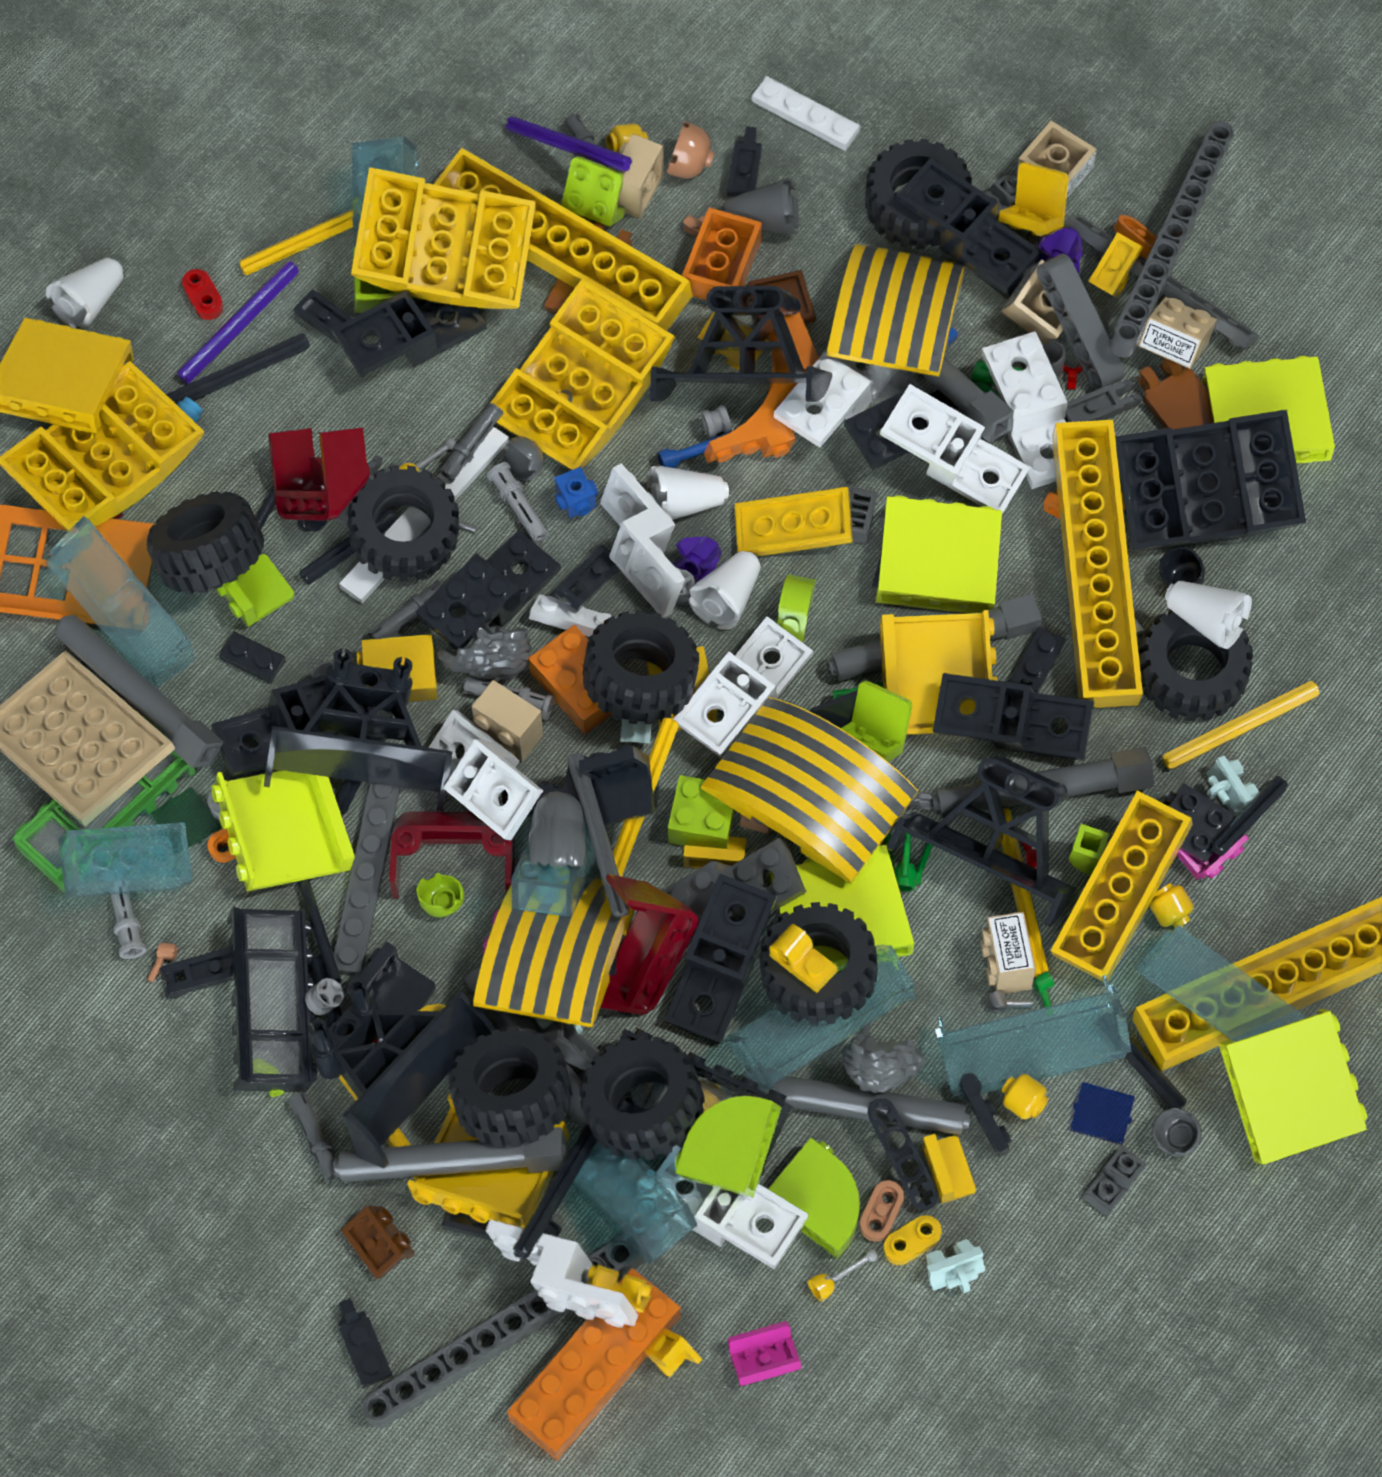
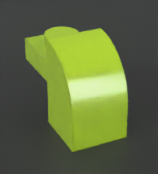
M788 574L781 593L777 624L803 643L809 612L812 608L816 579Z
M1080 824L1069 855L1070 863L1079 871L1091 876L1108 845L1107 840L1110 833Z

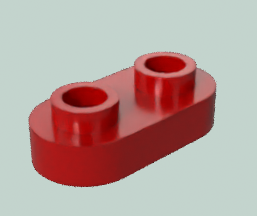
M192 269L185 273L182 279L183 289L197 315L204 320L218 318L223 312V302L208 273L201 269ZM197 279L200 280V281L197 282V283H193V282H192L193 280H197ZM208 300L212 301L210 304H204Z

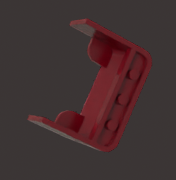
M363 427L319 432L321 457H315L312 428L268 433L276 509L282 519L320 521L337 519L370 477Z
M409 811L397 818L391 837L389 883L393 899H399L401 856H409L416 853L420 849L421 844H482L484 850L489 855L506 857L505 888L507 894L514 881L515 835L512 840L504 839L473 812Z
M607 874L605 879L626 905L638 912L617 952L616 975H609V984L600 1008L639 1015L647 1014L657 1006L698 925V917L690 907L646 881Z

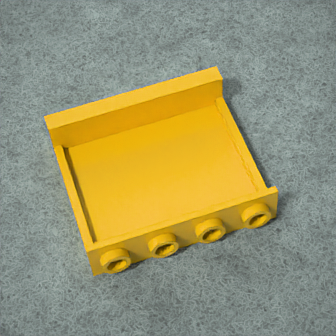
M24 318L0 363V412L97 434L101 427L99 412L124 362L131 361L133 363L134 361L131 340L48 323L42 320Z
M988 610L972 614L894 617V614L880 617L883 687L912 702V711L906 735L937 734L933 732L943 673L998 681L997 676H992V665H996V649L990 645V636L994 635V620L989 618ZM965 700L960 705V712L964 715H969L976 709V703L973 700Z
M449 1093L447 1099L451 1108L434 1143L478 1140L477 1137H471L465 1131V1128L460 1125ZM562 1121L559 1125L555 1124L554 1128L562 1127L567 1142L570 1135L565 1122ZM525 1167L418 1176L416 1182L408 1180L407 1185L414 1200L423 1205H430L431 1203L439 1205L449 1213L458 1214L461 1212L470 1215L472 1219L481 1223L493 1220L524 1228L542 1199L554 1171L529 1173L528 1168Z

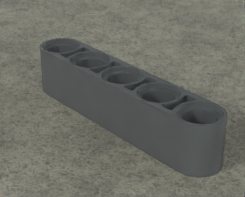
M1060 254L1037 267V275L1090 385L1097 390L1123 379L1125 373L1119 357L1113 354L1110 349L1111 341L1072 260L1066 254Z

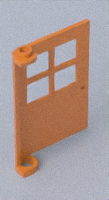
M0 505V579L4 561L34 565L28 596L0 593V613L60 620L64 616L77 615L86 624L146 631L150 623L151 604L150 602H145L153 564L147 551L146 541L150 528L156 524L109 518L100 525L79 532L73 563L43 559L48 530L67 531L46 510ZM12 524L42 528L36 558L6 555ZM41 566L71 570L65 601L35 597Z

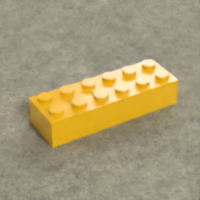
M1137 790L1051 949L1053 956L1107 984L1193 825L1192 818Z

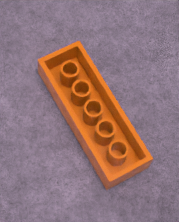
M633 1268L628 1271L627 1275L646 1280L647 1284L652 1286L651 1298L643 1313L636 1311L638 1318L635 1326L624 1324L622 1328L615 1327L606 1323L605 1319L594 1316L593 1320L587 1319L507 1411L509 1421L556 1461L561 1458L648 1356L645 1351L665 1328L670 1330L681 1318V1307Z

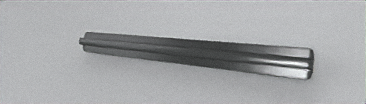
M582 753L571 754L568 756V766L579 803L583 809L584 820L610 908L615 918L624 917L629 913V906L625 904L605 879L607 874L619 876V872L591 779L582 774L579 769V761L585 758Z

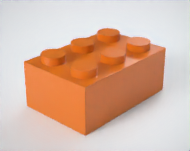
M708 208L682 274L684 278L690 281L692 297L706 300L707 294L714 287L745 285L762 241V222L714 208Z
M574 624L530 656L528 661L530 674L548 694L554 695V701L586 735L612 714L610 712L604 713L600 710L598 702L593 703L588 696V691L584 688L582 672L588 639Z

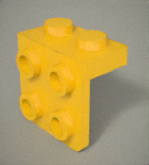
M1021 163L1018 168L1015 205L1000 210L998 222L1009 224L1011 229L1030 230L1036 236H1046L1053 231L1063 228L1068 175L1065 172L1032 163Z

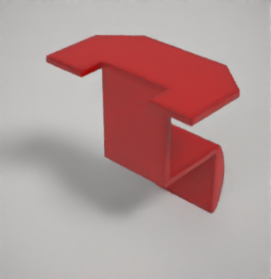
M1064 366L1063 371L1068 373L1067 389L1076 390L1077 374L1082 372V367L1069 368V366Z

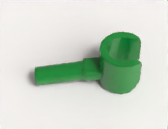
M1044 972L1036 977L1033 986L1043 1000L1047 1017L1054 1015L1047 990L1054 987L1055 984L1049 972Z

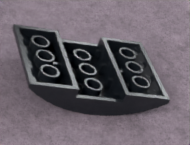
M1287 409L1229 418L1228 421L1180 429L1172 430V428L1115 436L1118 468L1132 551L1215 543L1306 524Z

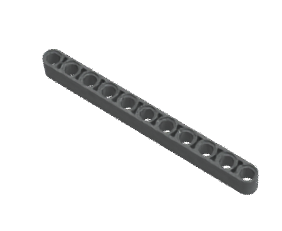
M1216 121L1209 127L1116 324L1110 349L1118 357H1130L1135 352L1148 319L1154 312L1225 160L1234 134L1233 127L1226 122Z
M652 1223L639 1224L591 1254L588 1258L594 1267L601 1265L618 1271V1279H620L631 1268L636 1269L659 1253L661 1248L660 1231ZM644 1235H650L655 1239V1242L649 1246H643L638 1241ZM617 1252H624L629 1257L625 1262L617 1263L612 1259V1256ZM534 1290L369 1394L365 1398L362 1407L367 1422L375 1428L388 1426L570 1309L565 1308L564 1312L548 1308L544 1313L534 1312L532 1307L536 1303H546L538 1295L539 1292ZM511 1319H518L522 1322L521 1327L517 1330H509L505 1325ZM484 1336H491L495 1339L494 1344L488 1348L481 1347L478 1342ZM457 1353H464L468 1356L467 1361L461 1365L454 1364L451 1359ZM430 1370H437L441 1373L440 1378L434 1382L426 1381L424 1376ZM403 1387H410L414 1390L412 1396L408 1399L398 1398L397 1393ZM374 1405H385L386 1411L383 1415L375 1417L370 1414V1410Z

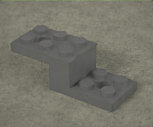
M782 838L774 840L732 866L711 861L662 890L690 907L698 917V925L719 874L776 895L777 900L772 912L807 893L786 840ZM771 871L774 880L770 886L765 887L763 882L764 876ZM734 906L728 912V917L734 922L743 920L746 915L745 909L741 906ZM696 927V929H695V931H694V933H693V935H692V937H691V939H690L688 945L691 944V942H692V940H693V937H694V935H695V932H696V930H697V927Z

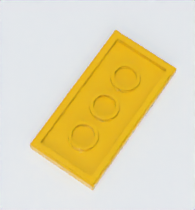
M848 487L734 503L737 553L739 551L751 552L758 557L853 543L850 492Z

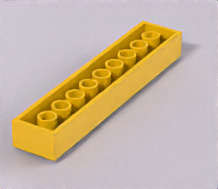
M462 147L433 184L476 194L483 190L536 201L527 260L573 288L583 278L666 331L693 296L688 279Z
M1113 420L1055 423L1052 444L1078 698L1094 701V708L1138 706L1143 691Z
M1382 897L1137 1006L1132 1020L1161 1072L1219 1046L1218 1043L1229 1039L1233 1040L1381 973Z

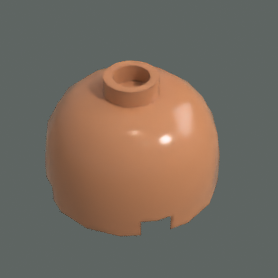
M684 121L666 174L677 178L689 179L698 176L704 167L710 168L715 152L710 151L711 140L703 128Z

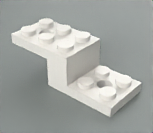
M1036 331L982 348V356L1002 401L1014 410L1011 430L1007 434L1019 461L1030 467L1026 477L1031 489L1055 482L1054 458L1046 459L1040 452L1044 449L1053 450L1052 434L1055 423L1066 422L1065 414L1068 402ZM1019 361L1023 362L1027 368L1017 371L1011 365Z
M824 352L813 367L832 373V380L825 396L818 402H806V382L798 383L774 411V418L821 448L844 419H848L866 409L898 369L870 364V369L861 371L856 368V364L859 362L829 357ZM811 405H817L822 411L814 415L808 413L806 409Z
M911 384L907 387L880 432L881 436L930 463L926 475L980 506H989L995 510H1002V514L1030 469L1028 465L981 439L984 426ZM921 417L926 420L928 427L924 430H917L913 427L912 420ZM988 471L994 472L998 476V482L995 484L986 483L983 479V474Z
M621 463L612 468L600 504L620 526L609 558L618 566L657 613L661 614L662 618H665L672 614L685 581L680 570L674 567L664 555L675 523L670 515L665 513L654 501L653 496L646 492L635 476Z
M766 617L736 655L728 652L694 693L690 702L684 706V709L673 720L679 723V727L719 757H722L768 697L778 699L811 658L813 650ZM769 651H776L780 654V660L775 664H768L764 661V655ZM710 710H722L724 718L717 723L709 721L707 715Z
M452 710L428 747L453 751L449 780L443 788L506 840H512L543 790L516 769L520 760L461 712ZM460 744H463L465 753L462 758L458 759L456 757V749ZM503 790H506L508 800L505 805L501 806L499 795Z
M677 1145L674 1146L673 1152L669 1153L643 1192L642 1199L719 1247L727 1240L775 1270L808 1219V1214L760 1184L757 1185L754 1198L683 1178L675 1173L677 1169L675 1167V1159L682 1148ZM684 1180L691 1182L694 1186L693 1191L687 1195L680 1194L676 1190L677 1184ZM762 1218H767L773 1222L774 1227L770 1232L762 1233L757 1230L756 1222Z
M490 1220L486 1232L494 1241L493 1244L502 1251V1255L505 1258L520 1261L521 1257L517 1258L513 1254V1245L524 1228ZM542 1234L527 1260H531V1263L536 1266L531 1283L539 1292L538 1295L546 1301V1305L560 1312H564L565 1308L574 1310L578 1316L585 1319L593 1320L594 1316L605 1319L606 1323L615 1327L622 1328L624 1324L634 1327L638 1314L624 1294L586 1284L590 1267L593 1264L579 1244L570 1240Z

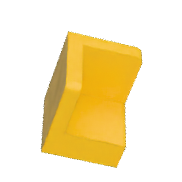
M666 1328L645 1351L648 1357L668 1377L677 1370L685 1359L696 1364L702 1361V1358L682 1336Z

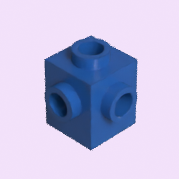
M581 466L554 477L555 491L557 493L554 495L556 503L561 511L566 510L569 518L584 516L596 508L595 496L598 495V490L592 479L587 480Z

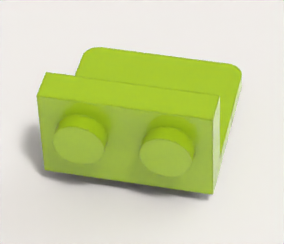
M577 156L571 161L561 206L577 215L611 227L624 218L626 207L618 205L624 176L621 172Z
M265 554L259 555L258 561L255 565H251L250 570L245 574H240L233 582H227L222 585L223 587L215 589L221 597H226L229 601L228 606L237 619L241 617L247 627L255 624L295 597L293 589Z
M865 680L858 687L852 721L841 729L871 748L887 762H890L903 753L912 711V702Z

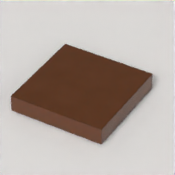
M802 270L747 282V286H776L787 290L793 297L799 299L801 303L799 313L804 324L816 322V315ZM752 294V295H750V297H751V300H752V303H753V301H754V296H753V294ZM756 315L758 323L765 315Z

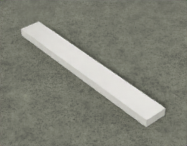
M494 426L473 454V460L467 462L454 481H450L441 473L438 474L437 477H440L445 482V489H451L455 501L509 442V437ZM409 506L387 530L384 536L395 541L415 540L429 530L431 520L421 510ZM359 561L339 585L343 591L363 604L385 578H383L382 572L379 571L377 574H374L368 570V563L361 564Z

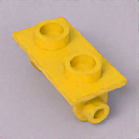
M601 1265L590 1267L587 1277L589 1278L588 1285L624 1294L634 1310L643 1313L651 1298L650 1292L652 1286L648 1285L646 1280L625 1274L621 1284L617 1282L618 1271Z

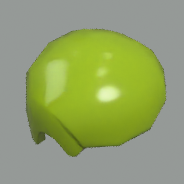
M436 873L429 880L422 878L416 888L421 908L433 917H447L458 911L464 903L465 894L462 884L453 876Z

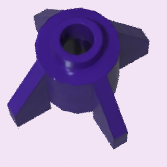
M1061 228L1041 239L1038 248L1043 253L1036 263L1041 260L1046 262L1060 254H1066L1072 260L1079 274L1080 258L1083 251L1082 238L1076 230Z
M709 537L681 538L676 543V547L682 558L674 562L673 566L690 572L694 578H697L695 580L697 583L716 569V565L721 557V549L718 543Z

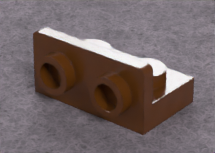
M366 1206L341 1229V1232L374 1277L382 1279L403 1259L412 1258L415 1252L410 1247L412 1245L410 1239L393 1224V1216L386 1208Z

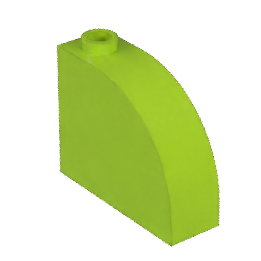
M753 1096L733 1097L713 1105L691 1127L683 1149L676 1156L675 1167L677 1169L675 1173L685 1179L754 1198L782 1107L773 1101Z
M810 1138L768 1190L807 1213L808 1219L800 1231L836 1259H839L851 1243L857 1229L860 1207L859 1193L852 1174L842 1161L833 1155L834 1151L823 1141L817 1143Z

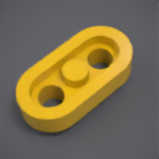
M923 1215L896 1230L885 1240L884 1255L886 1259L894 1265H905L930 1250L940 1241L942 1233L940 1223L932 1216ZM923 1226H928L932 1232L925 1235L920 1229ZM901 1242L906 1248L898 1251L894 1248V1245Z

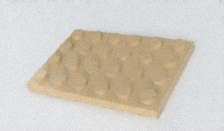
M66 650L0 705V751L84 827L175 749L173 743Z

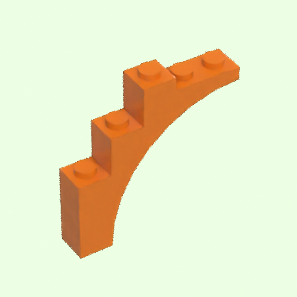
M798 312L796 315L785 314L786 323L806 373L807 366H813L819 359L800 313ZM775 330L769 334V341H778ZM771 350L772 373H790L783 351ZM798 383L770 384L763 404L747 422L729 434L709 441L704 451L707 463L714 461L719 463L726 462L732 459L734 455L741 453L750 455L759 449L764 458L772 455L777 458L789 453L796 437L792 429L774 418V411Z

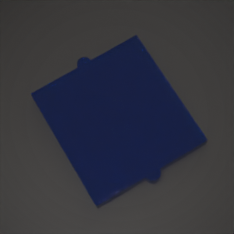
M1082 1082L1078 1101L1073 1105L1075 1113L1070 1131L1123 1145L1127 1126L1132 1123L1130 1114L1135 1096Z

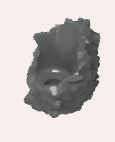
M487 625L484 629L482 627L477 628L476 640L465 648H460L458 651L441 650L438 651L437 657L444 661L443 667L451 668L452 672H463L470 674V676L485 678L486 680L491 679L497 682L499 680L506 681L516 678L525 669L527 660L530 657L529 651L532 648L530 644L531 638L528 637L529 631L526 628L517 627L513 631L510 629L505 630L500 626L489 628Z
M866 1023L857 1033V1036L852 1038L849 1046L842 1051V1055H844L843 1065L846 1067V1073L850 1075L851 1080L856 1085H860L862 1091L886 1093L892 1088H897L902 1083L907 1082L910 1077L916 1076L925 1063L922 1049L915 1048L911 1039L907 1042L891 1040L888 1043H877L875 1038L869 1035L871 1024Z

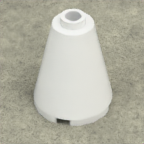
M104 258L53 281L46 288L47 299L52 297L55 305L51 308L54 313L69 327L76 328L79 326L81 327L80 330H85L90 326L122 282L123 268L118 261Z
M664 466L650 467L648 472L647 488H651V495L654 501L665 513L670 515L672 520L723 505L724 499H728L729 496L728 484L723 482L721 476Z
M739 551L695 583L689 590L691 597L688 599L694 613L707 624L710 621L719 624L718 629L727 630L735 627L741 619L761 570L758 558L751 552Z
M1185 581L1171 584L1165 594V600H1167V607L1218 647L1226 649L1230 648L1241 635L1243 628L1239 627L1242 618L1248 620L1252 606L1251 597L1244 592Z

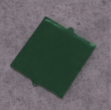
M192 787L174 798L169 797L167 803L150 813L178 854H181L196 843L201 844L203 842L202 839L220 828L218 822Z

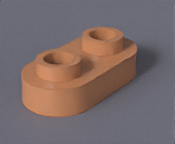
M883 1181L875 1187L860 1220V1231L867 1240L879 1242L889 1235L904 1201V1192L899 1184L894 1181ZM885 1195H890L894 1201L892 1203H885L882 1198ZM874 1222L879 1223L881 1229L873 1231L870 1228V1224Z

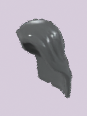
M560 791L549 792L543 795L536 803L529 828V857L531 865L541 863L542 866L549 864L551 867H565L567 865L570 867H580L584 864L586 850L584 814L579 801L572 795Z

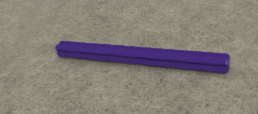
M510 116L507 118V124L505 125L507 131L620 171L627 172L630 170L632 159L628 156L517 117Z
M287 261L178 370V377L184 383H190L299 274L298 267L291 261Z

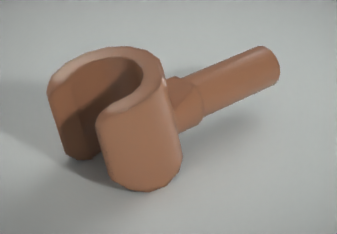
M688 215L684 220L686 226L683 227V230L692 236H697L705 215L699 219Z
M164 942L158 946L157 959L146 980L154 982L159 969L164 964V960L175 961L178 952L175 944Z

